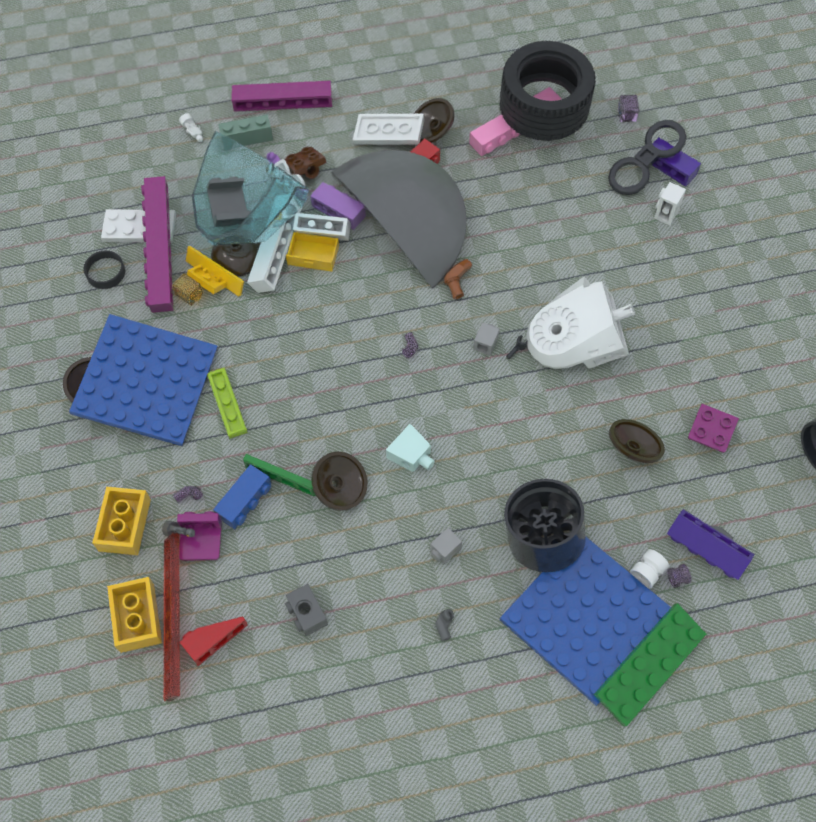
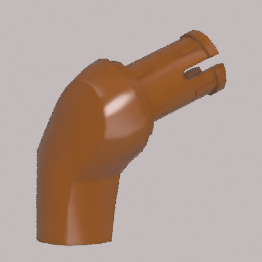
M464 259L454 265L444 277V283L449 286L455 300L464 296L459 281L472 267V263L468 259Z

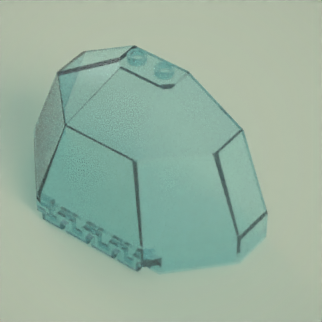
M215 131L207 146L192 194L195 226L201 232L200 235L208 239L207 242L214 246L218 244L266 242L304 206L308 198L309 189L279 166L274 168L275 164L237 141ZM233 176L244 178L245 181L242 189L246 209L251 211V213L241 225L214 227L206 188L209 180L213 178L228 179Z

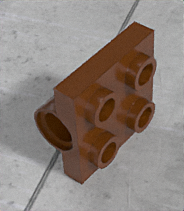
M312 146L305 147L300 152L290 154L284 159L292 174H304L309 179L317 177L319 166L327 163L325 156Z

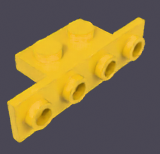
M188 246L185 261L193 266V268L187 270L188 278L212 294L227 288L239 297L242 295L244 285L242 279L192 246Z

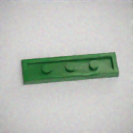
M246 454L243 461L246 468L251 464L275 481L311 496H316L311 480Z

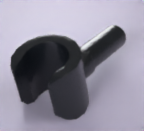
M522 335L518 336L515 347L506 355L508 359L518 350L526 349L528 341L522 343Z

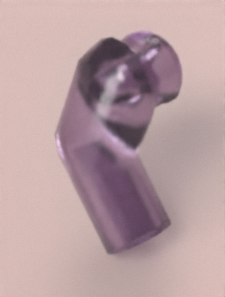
M185 486L174 493L173 497L178 503L188 496L198 500L203 496V493L198 486Z

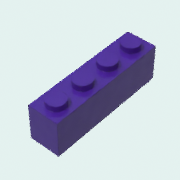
M684 509L667 532L674 542L682 543L688 547L691 553L699 554L705 558L708 564L719 567L728 577L736 578L737 580H739L755 555Z

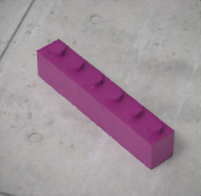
M331 80L232 85L231 101L234 112L332 107Z

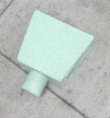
M411 424L386 449L387 459L413 472L420 465L429 470L435 463L428 456L431 453V445Z

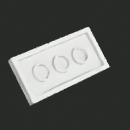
M359 114L353 143L362 145H418L425 119L424 114Z
M106 209L101 234L102 242L146 243L143 240V232L146 231V227L143 226L142 221L145 211ZM169 210L171 243L173 241L176 220L175 210Z

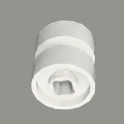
M648 549L640 559L641 562H637L631 569L630 574L648 589H651L658 581V576L664 574L669 568V563L660 553Z

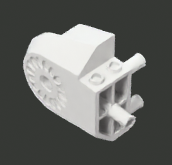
M584 276L534 316L527 330L528 350L540 364L553 369L569 368L580 363H584L590 369L612 360L626 357L629 355L620 320L632 315L634 316V308L630 303L616 309L613 295L603 282L590 284Z

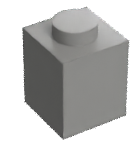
M482 323L474 339L473 350L491 356L498 341L500 329L492 324Z
M449 528L430 543V554L436 561L440 560L443 564L462 549V541Z

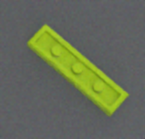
M225 367L209 372L207 376L229 439L248 433Z

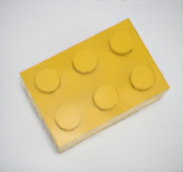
M106 487L92 542L99 552L138 556L151 501L146 490Z
M145 577L107 586L114 645L118 651L123 653L162 644L155 587L151 579Z

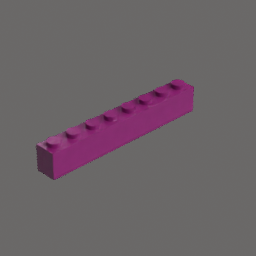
M165 176L144 178V185H141V191L145 199L142 200V209L145 211L142 221L143 226L146 227V231L143 232V240L146 242L143 252L144 257L147 258V263H144V271L147 274L144 284L145 289L148 290V295L145 296L146 306H149L152 313L174 311L168 183Z

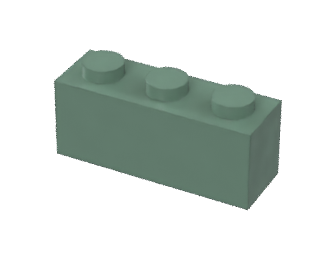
M268 114L218 124L224 150L273 140Z

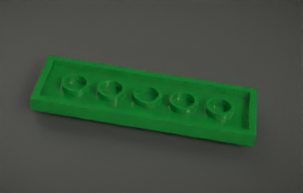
M678 603L674 604L594 693V696L622 726L627 727L707 634Z

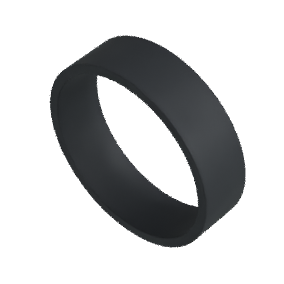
M108 250L92 254L86 260L83 268L88 282L98 289L112 288L118 285L125 276V266L121 257L117 253ZM112 258L121 263L119 273L108 281L99 282L88 277L90 267L100 259Z

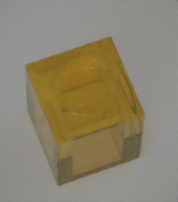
M185 273L172 284L175 295L191 306L196 301H199L203 295L200 283Z

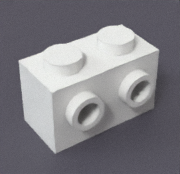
M669 182L666 188H662L659 194L660 199L655 207L657 211L654 219L671 225L680 209L686 189Z

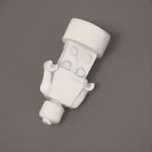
M189 113L183 114L179 118L180 124L187 128L186 132L193 138H196L198 142H202L203 137L200 127L195 125L194 119Z

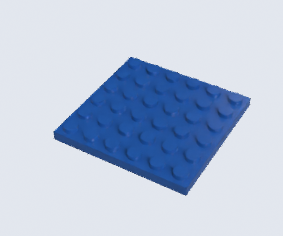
M109 314L69 412L74 416L183 446L204 388L207 374L214 360L217 345Z
M586 537L584 549L573 564L559 571L542 572L500 617V621L597 706L600 701L594 696V693L671 607Z

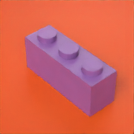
M322 182L310 196L312 207L331 217L348 218L352 230L366 217L365 207L360 201H356L348 194L336 190L332 185Z

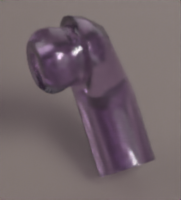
M412 332L404 336L408 345L405 346V349H402V354L406 358L414 356L419 347Z

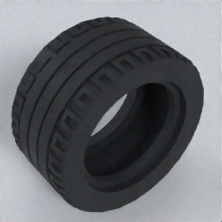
M557 41L532 42L512 53L503 68L499 106L506 123L517 133L540 141L563 139L578 131L588 118L596 83L595 71L588 58L578 49ZM533 82H551L564 87L570 93V96L557 101H546L529 95L523 88Z

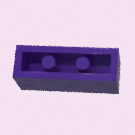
M660 137L652 143L655 148L660 150H668L674 147ZM680 151L672 157L658 158L652 166L686 187L698 174L701 163Z

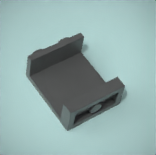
M233 176L228 179L213 178L209 180L206 188L214 227L249 224L252 214L251 211L246 209L242 189L245 181L244 178Z

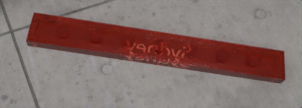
M172 533L164 540V701H173L180 696L179 534Z

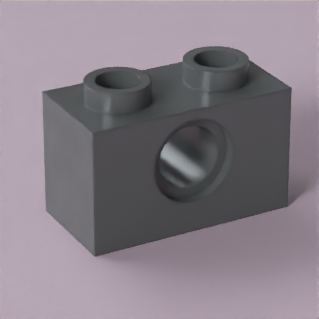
M309 584L286 594L288 602L285 605L290 614H295L297 619L294 623L299 632L303 631L305 636H308L328 625L327 619ZM304 607L310 608V612L307 614H301L300 610Z

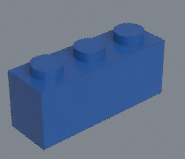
M250 464L213 511L219 514L222 522L235 530L238 525L240 526L244 523L249 511L257 507L262 495H266L271 488L269 476Z

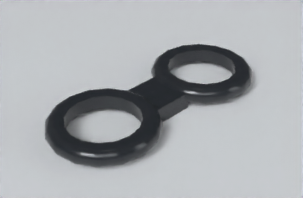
M662 120L650 126L645 135V146L634 157L622 158L611 167L608 180L613 190L621 195H633L643 190L649 182V167L658 158L675 156L684 147L687 136L681 124L673 120ZM662 128H672L679 134V141L671 149L660 150L652 144V137L655 132ZM635 165L642 170V179L638 184L633 187H623L616 182V173L623 166Z

